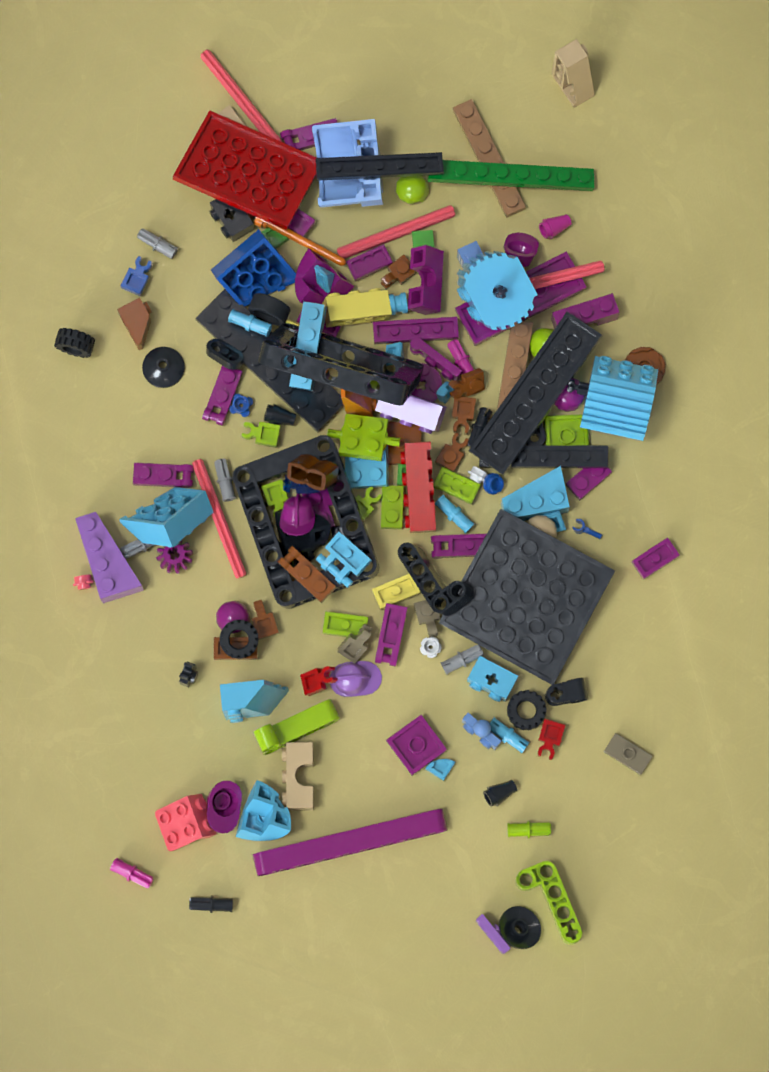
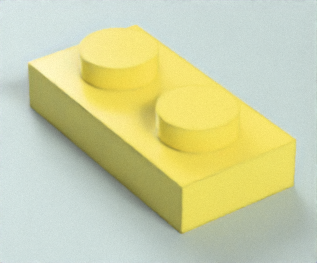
M410 574L372 589L380 610L386 607V603L397 604L420 594V590Z

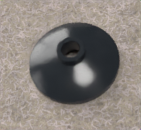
M158 347L151 350L145 356L142 364L145 379L151 385L158 388L174 386L181 380L185 370L182 356L170 347ZM161 362H165L167 366L165 368H160L159 364Z
M515 906L507 909L500 917V934L510 946L516 949H528L538 942L541 936V925L537 916L531 910ZM515 927L520 930V933L515 930Z

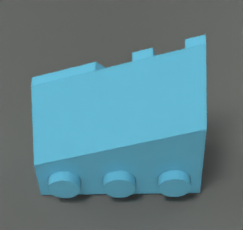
M174 487L155 498L154 504L146 507L141 506L135 510L137 514L130 518L124 516L119 521L142 543L171 548L177 546L179 541L186 535L191 534L198 525L204 523L214 512L206 491Z
M267 680L220 684L222 711L225 719L230 720V723L243 722V718L270 715L289 692L288 687H281L279 684L273 685V682Z

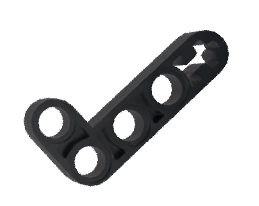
M409 542L399 546V559L434 612L450 616L472 599L473 589L470 585L454 581L446 586L420 547ZM424 566V572L419 575L420 568ZM435 583L434 591L430 592L431 585ZM463 587V594L458 597V591ZM446 600V607L441 609L442 602Z

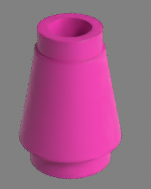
M567 214L543 219L539 223V230L545 239H552L572 225L571 219Z

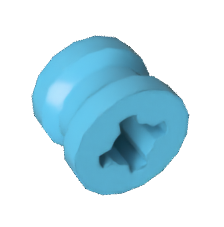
M405 292L397 296L388 294L392 315H396L397 312L408 313Z

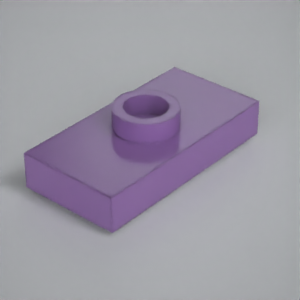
M481 914L476 919V923L502 954L507 953L511 948L501 937L499 927L496 924L492 926L486 917Z

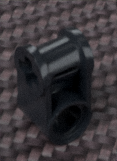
M576 678L551 685L545 693L546 702L551 706H559L588 700L584 678ZM554 690L556 694L560 693L558 700L555 697H551Z

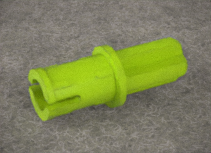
M529 821L527 823H507L508 837L527 836L530 838V836L551 835V824L549 822L530 823Z

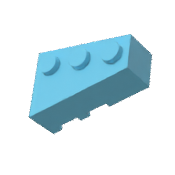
M561 466L502 498V510L523 521H527L536 515H544L560 511L561 514L568 513L570 506Z

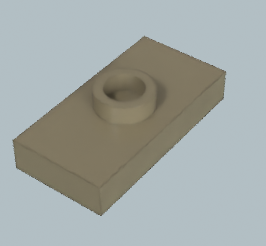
M617 733L614 734L604 750V753L639 775L642 774L652 758L650 754Z

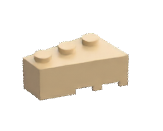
M576 39L555 51L552 76L573 108L595 96L588 50L584 44L580 45Z

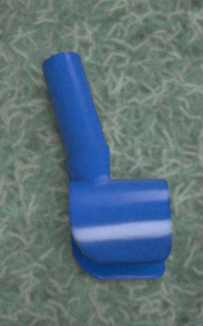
M582 519L575 520L578 524H582L580 529L572 527L576 534L586 533L598 539L601 538L602 534L586 527Z

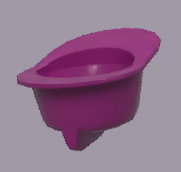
M517 232L506 237L503 247L506 255L517 256L522 266L528 267L537 254L539 242L529 234Z
M297 492L296 496L286 499L280 517V528L283 532L294 536L310 532L315 523L316 513L311 501L306 497H302L300 492Z
M229 780L221 781L208 794L207 820L210 827L218 833H228L237 826L242 792L236 783Z

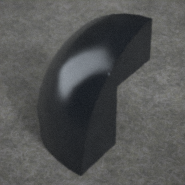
M282 510L276 511V527L285 556L293 546L308 561H311L315 557L314 552L319 546H325L330 534L331 524L322 516L315 514L314 527L310 532L298 536L289 535L280 528ZM295 558L290 565L294 568L299 561Z

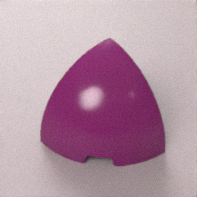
M311 249L306 251L298 266L295 277V292L300 303L303 304L304 301L322 304L327 295L331 293L346 295L354 288V285L340 271L330 266L327 260ZM316 265L335 274L329 293L325 292L317 284L314 269Z

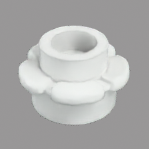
M473 466L471 471L468 470L470 474L469 479L479 484L484 482L485 477L488 475Z
M426 637L422 640L420 651L423 655H427L428 658H434L437 656V653L441 652V644H439L437 638Z

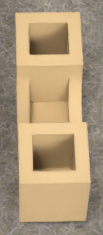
M313 742L286 743V748H282V762H286V770H282V783H286V792H282V804L286 805L289 811L314 810L313 786L300 785L296 780V774L301 768L313 767Z

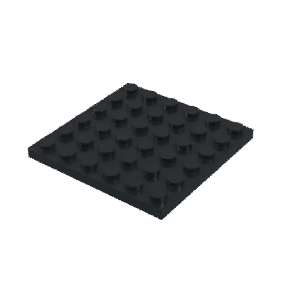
M500 509L461 581L472 587V599L450 616L443 615L439 623L553 685L607 588L615 570ZM463 587L459 589L458 597L463 594Z

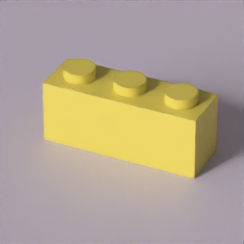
M380 288L371 289L364 293L351 291L346 295L331 293L325 297L322 303L327 306L326 327L388 321L392 315L388 290L381 291Z

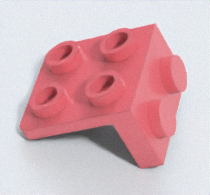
M202 794L186 796L155 812L169 851H175L196 840L217 835L216 831L208 823L207 802Z

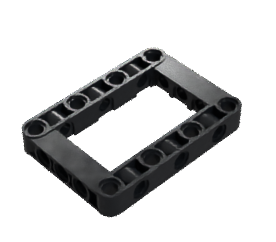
M282 323L281 326L263 340L258 362L262 365L399 406L404 405L419 386L424 365L419 362L321 333L318 353L296 348L299 326L289 323ZM347 350L354 353L355 358L353 360L346 357L345 353ZM290 355L294 356L296 364L289 363L287 358ZM386 363H392L395 366V371H388ZM329 368L336 369L338 377L331 376ZM370 381H377L380 389H373Z
M320 435L239 466L232 475L274 598L279 605L286 609H292L316 598L297 580L292 581L289 572L277 562L281 557L284 558L285 554L281 543L275 535L273 520L259 488H261L262 482L275 477L281 478V475L287 473L288 463L302 454L312 455L319 461L327 460L333 462L339 467L337 481L327 488L344 536L367 555L373 563L370 571H363L358 577L352 571L350 572L348 577L353 581L351 586L374 578L380 570L375 551L341 457L339 456V451L334 441L327 435ZM324 443H329L328 451L321 452L320 446ZM244 473H249V480L244 483L241 482V476ZM338 482L344 483V488L341 491H334V486ZM260 512L263 513L262 521L255 522V515ZM358 522L357 530L353 532L348 530L350 523ZM277 552V559L274 562H269V554ZM342 563L335 565L340 570L345 567ZM320 571L336 586L332 593L347 588L342 583L339 584L335 580L336 577L329 571ZM291 592L292 597L290 601L283 602V594Z

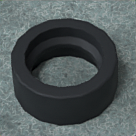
M262 293L254 294L248 307V311L252 315L276 326L286 323L291 312L290 307L281 300Z

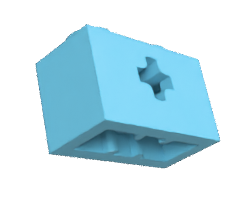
M479 656L467 678V682L470 683L469 686L478 692H481V690L488 692L491 699L497 702L501 700L506 702L518 679V675ZM494 676L496 683L489 685L486 677L490 679Z

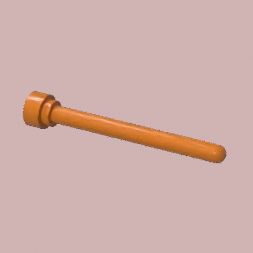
M257 217L254 220V225L261 229L268 227L340 266L346 264V260L343 257L290 229L284 230Z

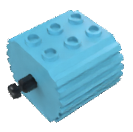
M499 251L484 252L485 255L481 253L476 254L477 258L471 257L468 259L470 263L465 262L462 265L464 269H459L457 272L459 288L456 290L462 301L464 300L470 306L467 308L469 315L472 319L483 323L492 330H497L496 327L504 330L507 329L506 325L514 327L515 322L521 323L522 317L526 318L529 316L527 311L533 310L534 305L532 302L538 294L517 256L506 255V253Z
M595 356L589 383L579 382L576 385L575 380H570L568 383V392L572 393L573 390H577V394L586 396L580 427L643 441L654 400L658 369H654L650 365H635L626 360H612L607 356Z

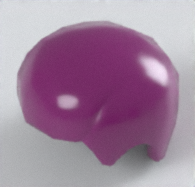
M575 378L572 379V380H575V384H576V385L579 384V382H580L579 380H577V379H575ZM566 388L555 403V406L565 412L575 411L582 404L585 395L577 394V390H573L572 393L568 392Z
M229 601L219 607L216 613V623L221 630L227 623L233 620L250 622L249 609L245 604L239 601ZM236 630L232 634L239 633L242 630Z

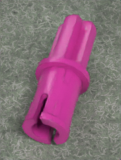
M459 340L450 341L447 347L455 360L454 364L458 365L459 369L462 370V374L474 370L469 361L470 356L466 355Z
M116 858L110 867L111 871L127 878L128 882L132 880L145 888H149L153 883L154 879L152 876L138 870L136 865L131 866L119 858Z

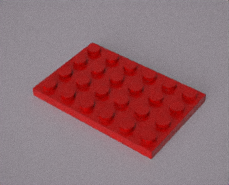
M209 110L173 174V180L284 230H288L316 177L315 159L317 157Z

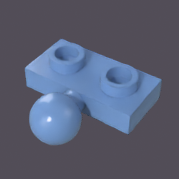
M469 713L462 719V723H464L463 728L471 735L475 733L481 738L479 742L487 749L492 747L496 750L501 744V740L490 732V723L486 720H476Z

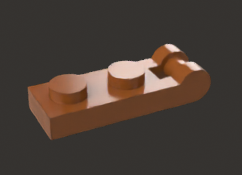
M292 546L288 550L289 553L284 558L281 557L277 562L322 603L336 589V586ZM296 558L299 563L293 568L290 563Z

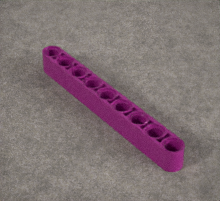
M436 809L258 852L252 856L257 876H264L442 833L448 829L443 809Z

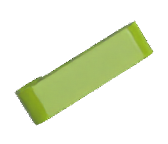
M328 699L279 723L265 725L253 733L263 755H267L285 747L286 743H293L340 720V717L332 700Z
M544 861L520 871L516 876V886L523 891L540 886L562 940L570 945L577 943L582 936V930L555 865L552 862ZM544 866L551 868L552 876L548 878L543 877L540 874V869ZM524 874L529 875L532 883L529 886H523L519 880L520 876ZM557 887L561 893L560 897H550L549 888ZM561 907L566 908L569 911V917L566 919L559 918L557 910ZM571 919L573 923H570L569 926L572 931L576 930L577 932L574 940L571 937H566L568 933L567 925L563 928L561 924H565Z

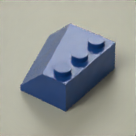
M259 229L211 269L219 283L239 305L242 304L243 306L249 305L253 295L256 293L268 295L275 291L284 290L286 286L295 283L296 272Z

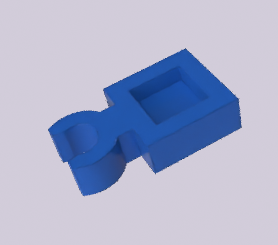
M140 256L135 261L136 269L134 270L129 267L121 283L122 289L141 296L149 279V276L145 273L152 267L150 260L146 266H141L142 257Z

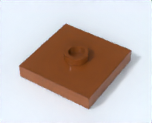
M388 421V437L401 438L400 447L388 445V465L401 464L400 452L404 451L405 443L421 442L422 431L419 430L420 426L412 424V427H409L400 422Z

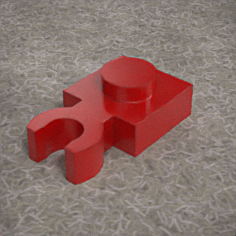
M335 667L315 668L301 674L300 677L305 696H311L327 689L326 683L337 682L338 679L336 677H329L330 672L335 670Z
M544 719L538 741L544 742V745L539 748L538 757H541L543 750H548L550 752L549 760L553 759L555 754L553 745L560 746L565 729L564 724Z

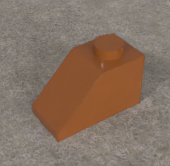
M139 297L120 307L117 311L138 350L143 349L151 324L149 314L152 311L147 302L142 303Z

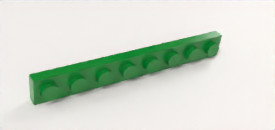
M443 160V175L427 176V182L578 191L594 190V169Z

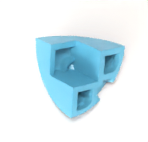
M257 780L244 806L236 837L252 841H270L284 837L291 831V817L288 807L284 808L278 798L279 794L273 788Z

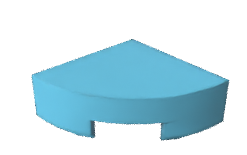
M448 381L443 383L436 393L439 401L446 404L451 397L450 392L454 391V389L449 386Z
M438 759L431 762L425 770L444 781L454 766L455 761Z

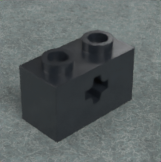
M217 199L210 202L211 210L209 213L215 222L219 221L222 225L220 230L226 239L230 237L232 242H235L254 230V224L246 212ZM227 215L234 216V219L227 218Z

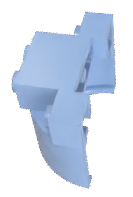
M375 119L312 126L317 158L380 155ZM382 178L319 181L318 205L321 208L361 204L362 207L383 205Z

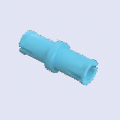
M232 309L228 317V322L242 326L248 332L252 330L266 337L269 336L272 329V324L256 319V316L252 314L248 316L235 309Z
M444 494L435 502V505L448 516L447 519L453 521L465 534L473 527L474 523L461 512L462 509L459 506L456 507Z
M495 717L491 720V731L500 737L503 743L507 742L522 754L530 742L515 733L514 728H508Z

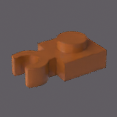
M477 368L462 374L461 381L453 380L449 382V386L455 389L450 392V395L453 398H459L462 394L470 396L485 390L484 372Z
M461 396L454 398L452 418L458 419V421L453 425V433L457 432V427L459 426L465 428V435L469 433L467 420L473 421L476 398Z
M458 433L453 435L452 446L445 444L435 460L436 464L455 472L464 457V453L460 450L466 448L468 442L466 438L463 443H458L456 441L459 436Z

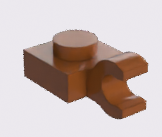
M402 255L388 266L390 273L381 278L382 282L380 284L385 289L389 288L396 281L402 285L415 275L417 271L410 269V261L405 255Z
M262 600L253 602L258 617L252 618V622L257 630L259 640L279 634L273 613L266 614Z

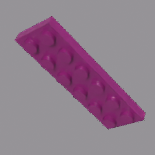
M566 251L526 271V274L531 278L572 268L575 265ZM578 278L535 289L538 295L534 297L532 302L534 308L532 311L528 310L529 316L526 318L522 317L521 320L525 321L586 290L587 287L583 279ZM467 302L455 308V312L474 346L507 330H502L496 327L497 330H492L483 323L472 319L467 311V308L470 307Z

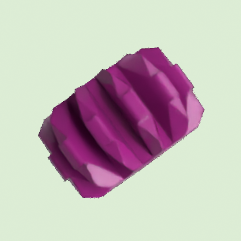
M181 540L175 547L163 546L164 549L157 548V552L162 554L156 557L157 561L162 562L160 568L164 569L167 567V573L169 574L173 568H175L176 574H179V567L187 570L188 568L185 563H192V559L188 556L193 555V551L187 550L189 548L188 542L182 544ZM178 552L179 558L175 557V560H172L170 554Z

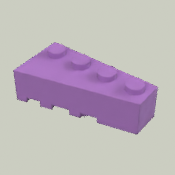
M93 512L75 518L102 603L144 591L141 583L98 514Z

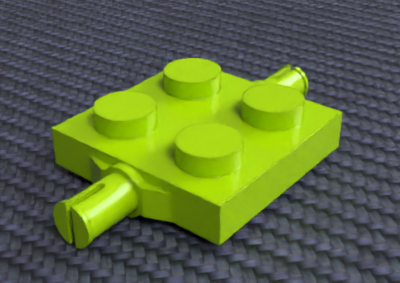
M354 414L345 415L344 425L341 430L328 429L327 436L330 438L340 439L339 456L382 461L383 452L387 445L400 447L401 438L388 437V419Z

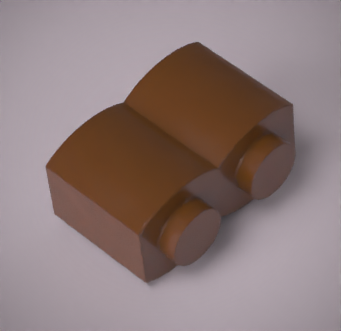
M302 454L288 463L287 478L297 484L306 483L315 490H325L337 481L339 467L333 462L327 460L319 461L312 455Z

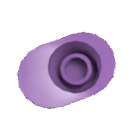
M369 661L345 662L337 665L330 674V677L338 679L337 682L330 683L331 688L336 694L343 697L372 694L379 688L382 680L379 668Z

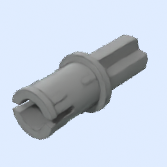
M144 228L137 234V238L152 246L153 251L157 250L170 259L175 256L178 247L162 239V236L157 237Z
M218 459L214 464L218 477L216 482L220 485L223 502L235 500L236 496L232 485L233 477H230L227 460Z
M137 538V540L121 547L120 551L124 558L128 559L141 551L146 552V549L153 546V544L142 543Z
M475 645L461 653L458 651L457 655L440 663L446 675H448V673L462 666L467 667L466 664L484 654L481 647Z

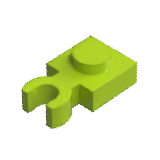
M244 422V427L250 428L251 432L249 434L242 433L243 439L250 440L254 437L256 438V444L277 448L281 429L280 425L259 422V426L255 427L250 422Z
M282 479L261 486L267 506L274 505V518L276 511L283 510V501L288 499Z
M372 486L366 490L364 498L359 494L355 498L363 521L374 511L371 505L377 504L382 498L381 494L376 498L370 497V493L374 490Z

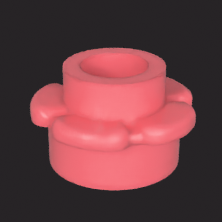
M90 574L74 577L75 583L73 586H77L78 590L91 588L90 584H93L94 581Z

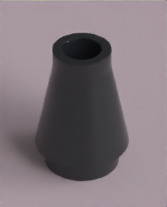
M268 404L264 415V421L277 425L293 426L296 418L295 413H291L276 404Z
M513 780L487 787V790L483 791V795L490 807L494 805L499 806L509 796L517 792V787Z

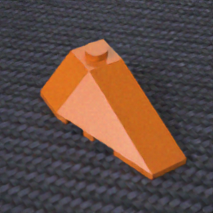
M341 389V399L346 414L373 417V411H375L377 406L376 399Z

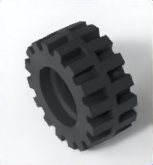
M60 328L54 347L69 355L89 358L93 351L95 338L76 329Z
M233 620L223 627L219 641L222 650L228 656L242 659L250 656L256 650L259 637L257 630L251 623L245 620ZM236 630L245 631L248 635V643L241 649L233 647L230 643V635Z
M529 690L519 691L517 694H514L507 706L509 721L514 727L520 728V730L529 731L537 728L546 716V703L542 696L538 695L535 691ZM527 701L534 704L536 708L534 717L531 719L520 717L517 711L520 703Z

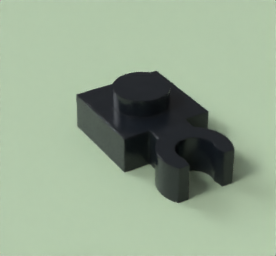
M188 661L184 663L183 671L179 675L180 685L189 688L190 683H195L198 676L195 664Z

